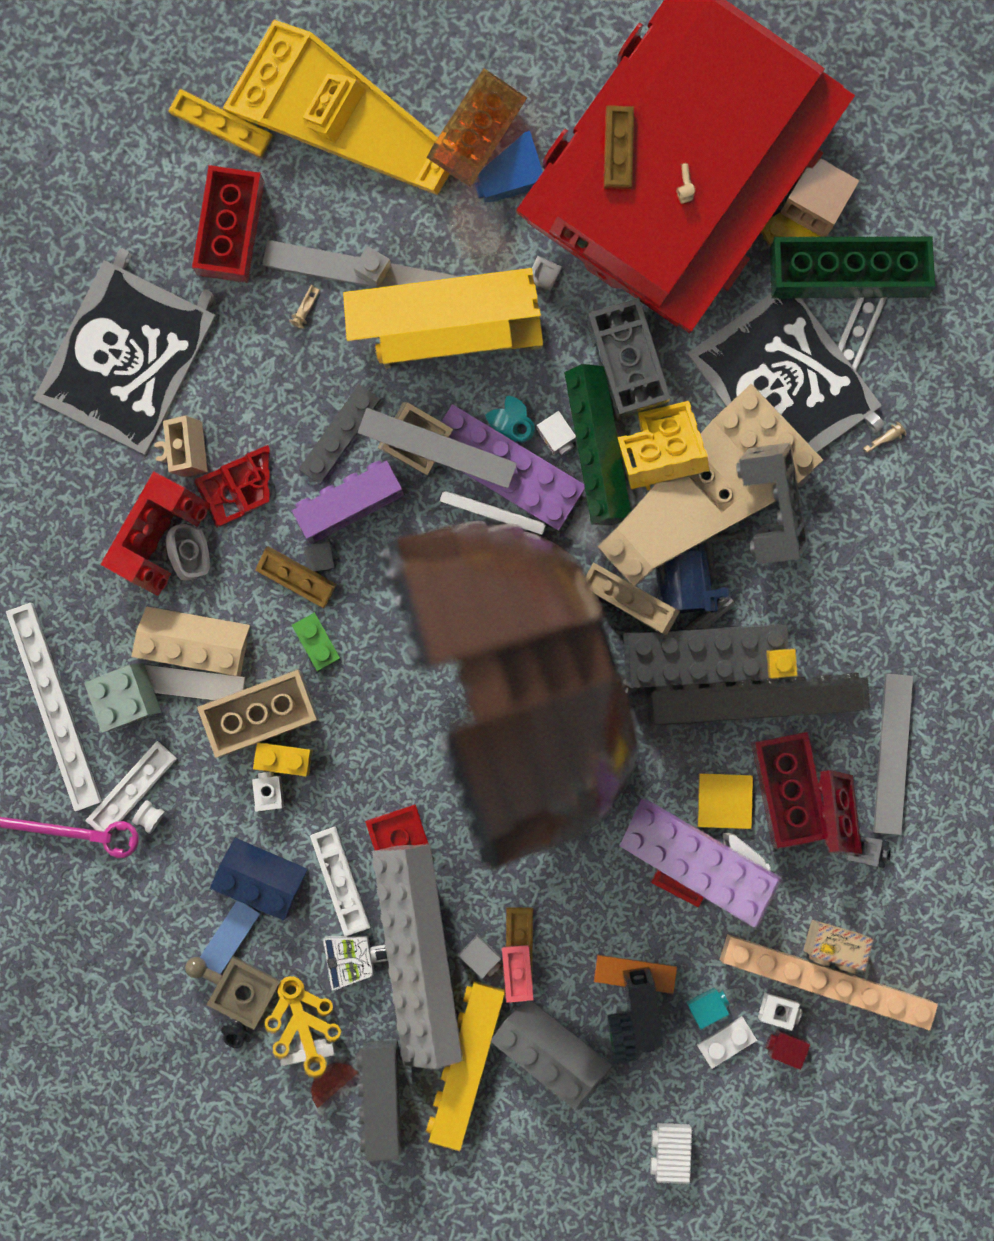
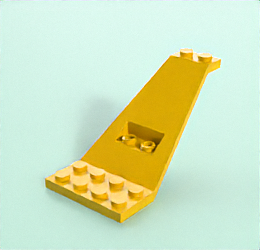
M273 20L223 107L225 111L239 118L436 195L439 194L463 151L459 145L435 136L312 32Z

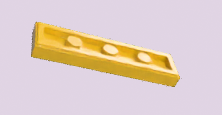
M182 89L177 93L168 111L169 114L259 158H262L273 137L272 133Z

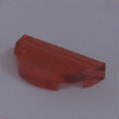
M328 1064L324 1074L314 1078L311 1087L312 1100L317 1109L359 1071L349 1064Z

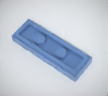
M236 901L200 956L206 962L207 968L222 974L261 914L259 911Z

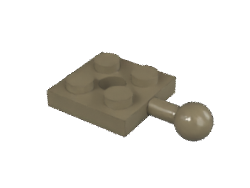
M232 956L223 975L207 968L206 962L200 957L190 958L185 965V971L189 977L194 979L203 977L217 985L207 1002V1006L241 1022L253 1030L280 983L279 979L235 956ZM244 985L250 988L251 996L248 999L242 1000L237 997L236 989L239 986Z

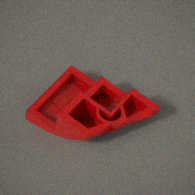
M268 445L247 453L244 457L225 464L219 469L194 480L202 499L211 504L208 511L217 528L269 502L270 448ZM228 490L233 500H228L226 498V493ZM235 502L239 512L226 517L223 503Z

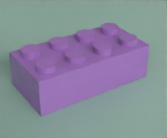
M381 460L376 461L366 467L368 471L360 475L353 473L343 479V484L335 488L333 485H330L319 492L320 496L312 500L308 497L295 504L297 508L293 509L292 512L306 539L311 544L404 496L402 488L387 461L383 463Z

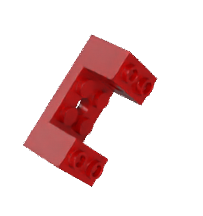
M153 471L100 565L159 596L166 587L171 575L167 570L149 561L150 556L157 549L159 540L170 526L174 515L198 527L200 522L206 517L207 510L211 504L181 485Z

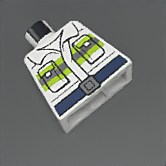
M327 936L323 939L332 990L373 976L375 973L373 963L388 961L385 945L370 947L369 936Z

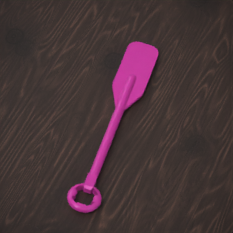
M0 817V828L99 842L103 844L108 854L116 858H126L132 855L139 843V835L136 828L125 821H116L110 824L105 831ZM116 827L117 830L127 831L128 829L131 832L132 837H129L128 844L131 848L127 852L124 849L115 848L113 850L110 847L109 843L112 840L111 831L113 828Z

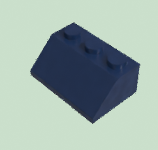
M234 838L219 865L209 889L284 921L288 917L308 869L238 838Z

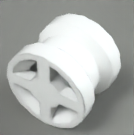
M146 800L135 814L132 823L145 827V831L151 834L163 818L165 811L155 809L152 803Z

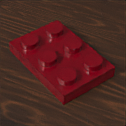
M832 770L820 771L819 789L823 795L824 806L822 807V816L826 821L827 833L825 834V842L829 848V853L850 856L862 855L853 775Z

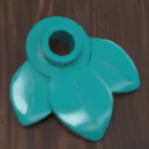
M506 396L505 409H494L485 414L489 425L494 430L514 442H526L535 433L534 422L527 417L525 404L514 396ZM519 424H524L527 427L526 433L522 434L518 431Z

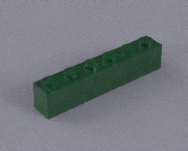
M580 364L565 371L564 374L591 525H616L625 520L631 513L607 377L603 366Z

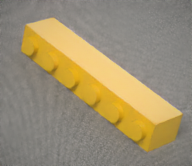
M477 981L473 982L472 987L467 986L463 1002H467L465 1013L459 1012L457 1019V1028L460 1029L458 1036L462 1061L443 1068L440 1080L445 1081L443 1091L437 1090L433 1104L434 1107L438 1108L435 1118H429L425 1132L430 1134V1143L458 1151L461 1149L505 989Z

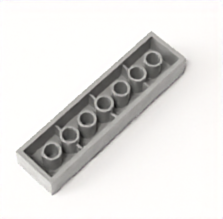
M430 844L403 845L372 851L403 1065L438 1069L462 1061L431 846Z

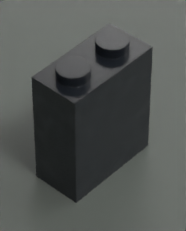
M650 968L624 970L623 978L627 1007L631 1018L636 1051L644 1053L654 1052L657 1048L663 1047L656 988Z

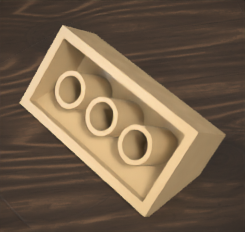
M146 607L136 630L131 657L241 677L250 625Z

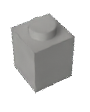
M367 246L354 266V271L357 277L379 288L392 266L389 258Z
M478 934L459 953V957L481 978L486 974L491 977L501 966L498 963L501 956Z

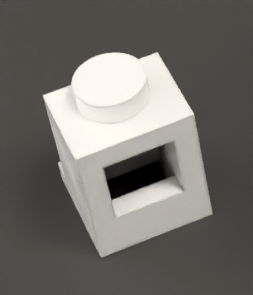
M274 772L258 773V779H252L255 811L284 808L281 776L274 777ZM269 786L272 792L269 796H265L262 793L263 787Z
M765 992L758 1019L765 1023L793 1030L794 1024L798 1025L802 1010L799 1009L800 1004L796 1001ZM778 1006H783L785 1009L782 1015H776L775 1013Z

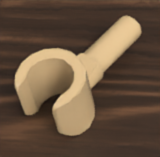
M687 163L682 164L684 186L677 188L678 198L681 203L691 201L695 192L689 177Z

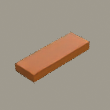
M597 954L594 982L625 987L624 970L649 967L656 991L673 994L677 966Z

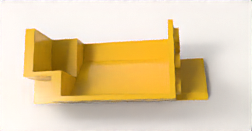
M532 268L343 292L347 341L379 337L380 343L375 344L377 360L380 364L383 363L386 369H390L391 363L495 349L503 351L530 347L531 350L541 349L543 346L540 324L541 314L538 308Z

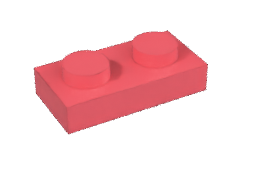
M529 945L502 947L507 1003L534 1000Z

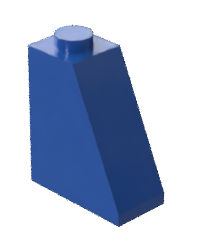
M527 131L478 172V182L474 183L478 198L483 197L485 205L529 192L543 173L531 132Z

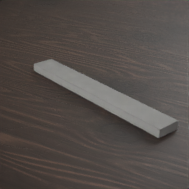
M267 240L262 263L263 267L376 288L356 276L354 266L360 257ZM391 264L392 267L380 287L457 278L460 276Z

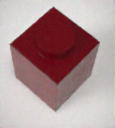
M776 1029L775 1035L772 1033L769 1035L765 1049H768L767 1054L770 1058L799 1070L802 1069L810 1048V1044L806 1040Z

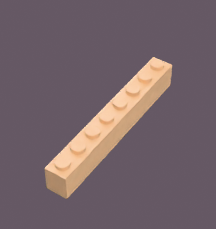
M727 934L719 959L722 963L927 1030L931 1029L938 1004L931 1000Z

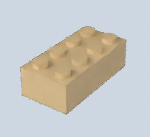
M295 670L197 707L215 758L223 757L255 745L257 742H263L319 721L302 671Z

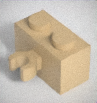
M186 415L163 421L165 442H156L154 446L159 449L164 448V454L156 457V460L163 463L168 462L169 473L182 477L207 473L202 421Z

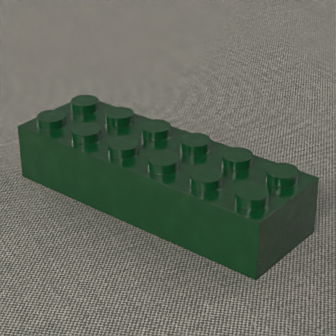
M933 236L774 237L770 247L771 298H928L935 288Z

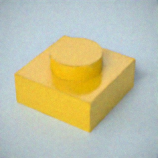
M796 649L767 651L768 678L797 676Z

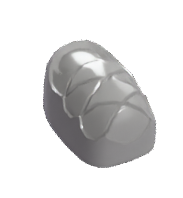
M179 524L172 527L166 534V550L172 567L180 580H192L206 575L210 569V557L207 541L202 529L187 524Z

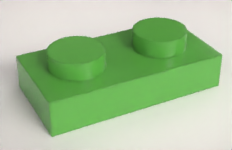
M315 612L292 625L317 671L341 659Z

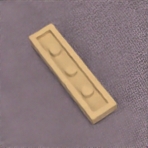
M596 563L592 564L586 575L594 594L659 632L668 634L680 611L642 589L633 586L628 581Z

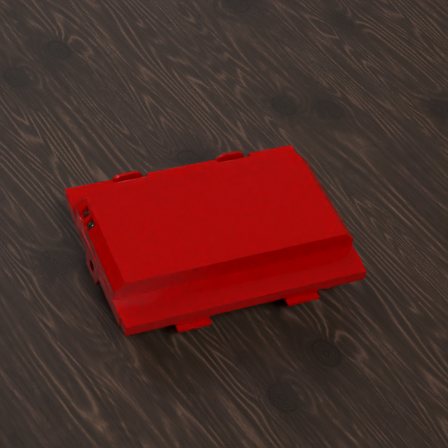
M664 0L650 19L647 26L649 30L643 38L640 36L643 24L639 22L618 53L617 68L574 127L573 133L575 135L568 142L566 139L569 131L565 128L560 133L544 157L543 173L516 209V213L527 220L529 225L580 259L586 269L612 288H621L634 298H639L640 302L676 327L680 326L688 333L692 332L719 291L723 288L728 292L750 260L745 254L794 183H798L806 167L814 168L824 153L819 150V147L855 97L841 83L826 74L824 67L727 0ZM607 106L634 107L631 189L604 188ZM687 163L689 177L695 192L691 201L681 203L678 198L677 188L684 186L682 164Z

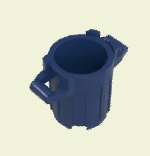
M703 544L698 545L699 551H696V548H691L656 567L659 594L656 598L680 611L679 613L698 611L718 612L717 599H729L732 596V592L728 588L711 589L708 552L705 551V545Z

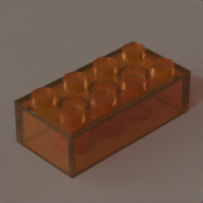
M483 68L426 158L471 187L528 97Z

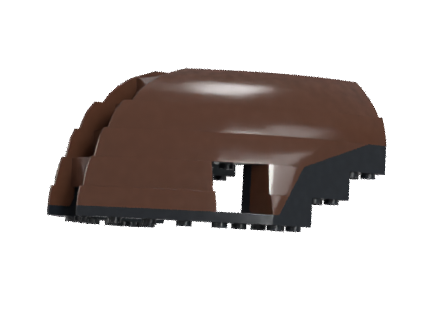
M484 521L461 523L453 526L450 524L423 533H415L385 541L386 549L382 550L388 569L392 568L387 574L392 589L397 594L394 598L399 614L404 613L407 622L402 623L407 641L412 639L415 648L410 650L414 667H420L421 671L425 673L459 662L460 667L454 670L460 687L466 686L469 697L464 698L469 716L476 715L477 718L441 730L442 738H439L438 742L443 757L449 755L453 767L448 768L453 786L458 784L460 786L462 796H459L458 799L463 814L469 812L471 821H469L468 827L472 840H479L481 847L477 850L482 866L488 864L489 870H494L523 858L553 849L556 846L585 835L586 830L593 828L611 815L612 805L620 796L634 769L638 758V742L623 675L620 674L603 621L605 619L578 560L559 545L534 533L522 530L518 524L486 526Z

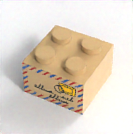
M811 920L803 951L808 953L809 959L816 963L829 966L831 961L841 970L856 973L857 969L865 971L873 939L861 933Z

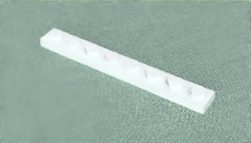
M28 603L8 610L6 614L74 811L101 803L102 800L34 604Z

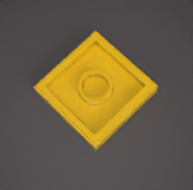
M699 774L697 827L751 829L753 776Z

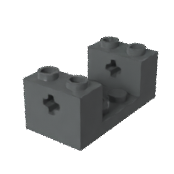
M633 299L588 313L586 324L593 347H598L611 389V405L616 421L637 416L640 412L667 406L671 398L640 299ZM626 350H631L636 354V361L631 364L625 363L622 360L621 354Z
M791 442L749 448L736 465L738 478L743 480V486L776 482L773 485L774 499L776 501L779 500L780 510L777 513L778 523L766 524L760 527L750 542L751 554L756 556L757 564L800 559L808 546Z

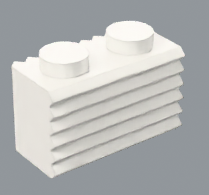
M657 1123V1130H652L651 1145L656 1147V1158H651L650 1173L655 1175L656 1182L690 1183L692 1129L689 1124Z

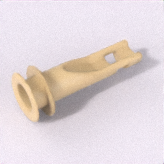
M313 285L310 286L296 315H291L294 318L289 320L291 324L304 329L302 324H307L305 318L320 289L315 288ZM310 292L315 293L314 297L309 296Z
M896 421L897 425L891 424L892 429L874 440L871 448L867 445L863 450L865 453H868L882 443L893 441L897 437L902 439V434L906 436L905 429Z

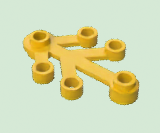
M293 976L286 977L278 985L280 1000L272 1015L266 1018L265 1029L269 1033H277L281 1028L280 1019L290 1004L293 1016L280 1040L273 1045V1055L278 1059L287 1057L289 1045L298 1030L306 1055L304 1070L308 1076L317 1078L324 1074L326 1060L322 1055L317 1054L309 1027L324 1034L325 1038L330 1042H335L340 1038L341 1029L336 1024H328L304 1012L301 1002L315 1007L320 1016L326 1017L332 1013L333 1004L329 999H321L305 991L304 984L299 978ZM290 986L296 989L293 995H289L286 992V989ZM321 1004H328L330 1009L326 1012L321 1011L319 1008ZM275 1020L278 1022V1026L270 1028L268 1022ZM335 1029L338 1034L335 1037H330L328 1031ZM284 1046L286 1051L283 1054H278L276 1048ZM312 1063H318L320 1065V1069L318 1071H312L310 1069V1065Z

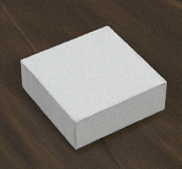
M537 256L532 267L534 284L551 291L561 266Z

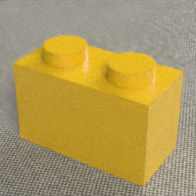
M257 742L253 769L309 776L313 750Z

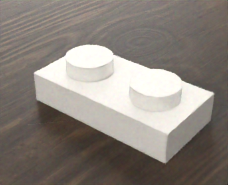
M741 1016L698 1043L697 1046L711 1069L757 1041V1039Z

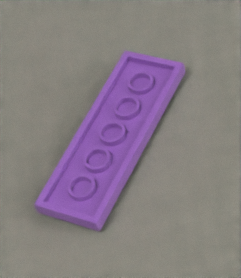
M452 404L441 421L453 429L449 436L450 439L517 463L508 488L467 473L464 474L557 531H560L584 492V484Z
M641 799L620 844V847L754 928L760 925L782 880L779 876L647 799Z

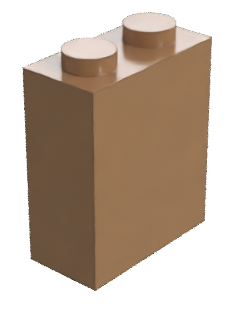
M820 158L813 169L806 167L780 213L817 235L827 237L859 180Z

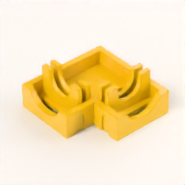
M689 401L638 413L641 432L630 436L618 437L620 454L624 460L631 489L646 486L648 491L651 490L650 485L652 484L655 486L656 483L709 471L708 455L706 450H704V443L698 431ZM630 453H633L636 468H632L628 455Z

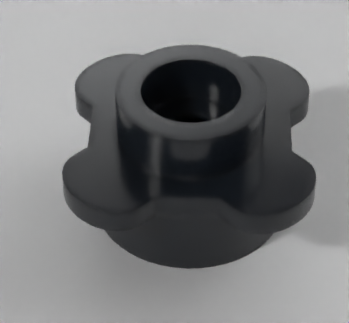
M234 1021L230 1026L224 1025L221 1029L224 1042L231 1048H240L244 1042L252 1040V1035L247 1032L246 1028L239 1021Z

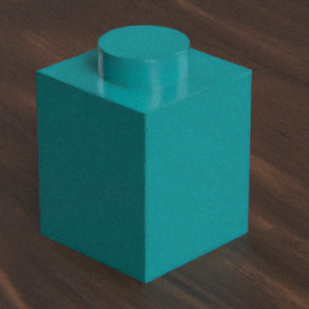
M714 987L686 1001L700 1029L729 1015L726 1007L730 1006L728 999L723 991L718 993Z

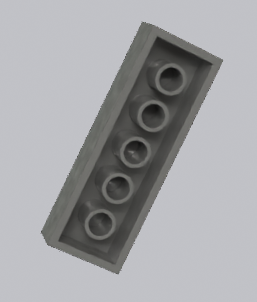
M787 624L669 630L667 635L659 631L623 633L626 686L630 688L790 678H768L767 651L788 649Z

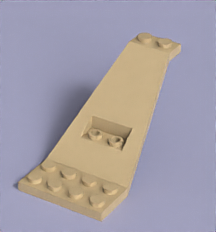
M750 384L701 432L704 450H706L708 455L709 471L712 474L711 478L705 480L702 472L656 483L625 520L598 546L633 586H637L656 567L777 502L773 495V485L776 482L743 486V480L738 478L736 465L749 448L791 442L798 484L824 461L753 384ZM727 489L730 495L724 500L720 494L722 490Z

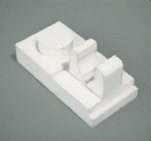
M299 1035L296 1036L297 1045L295 1049L289 1046L287 1057L280 1060L281 1066L306 1060ZM326 1038L313 1040L317 1054L323 1057L335 1054V1042H328ZM281 1046L282 1053H285L286 1048L284 1046Z

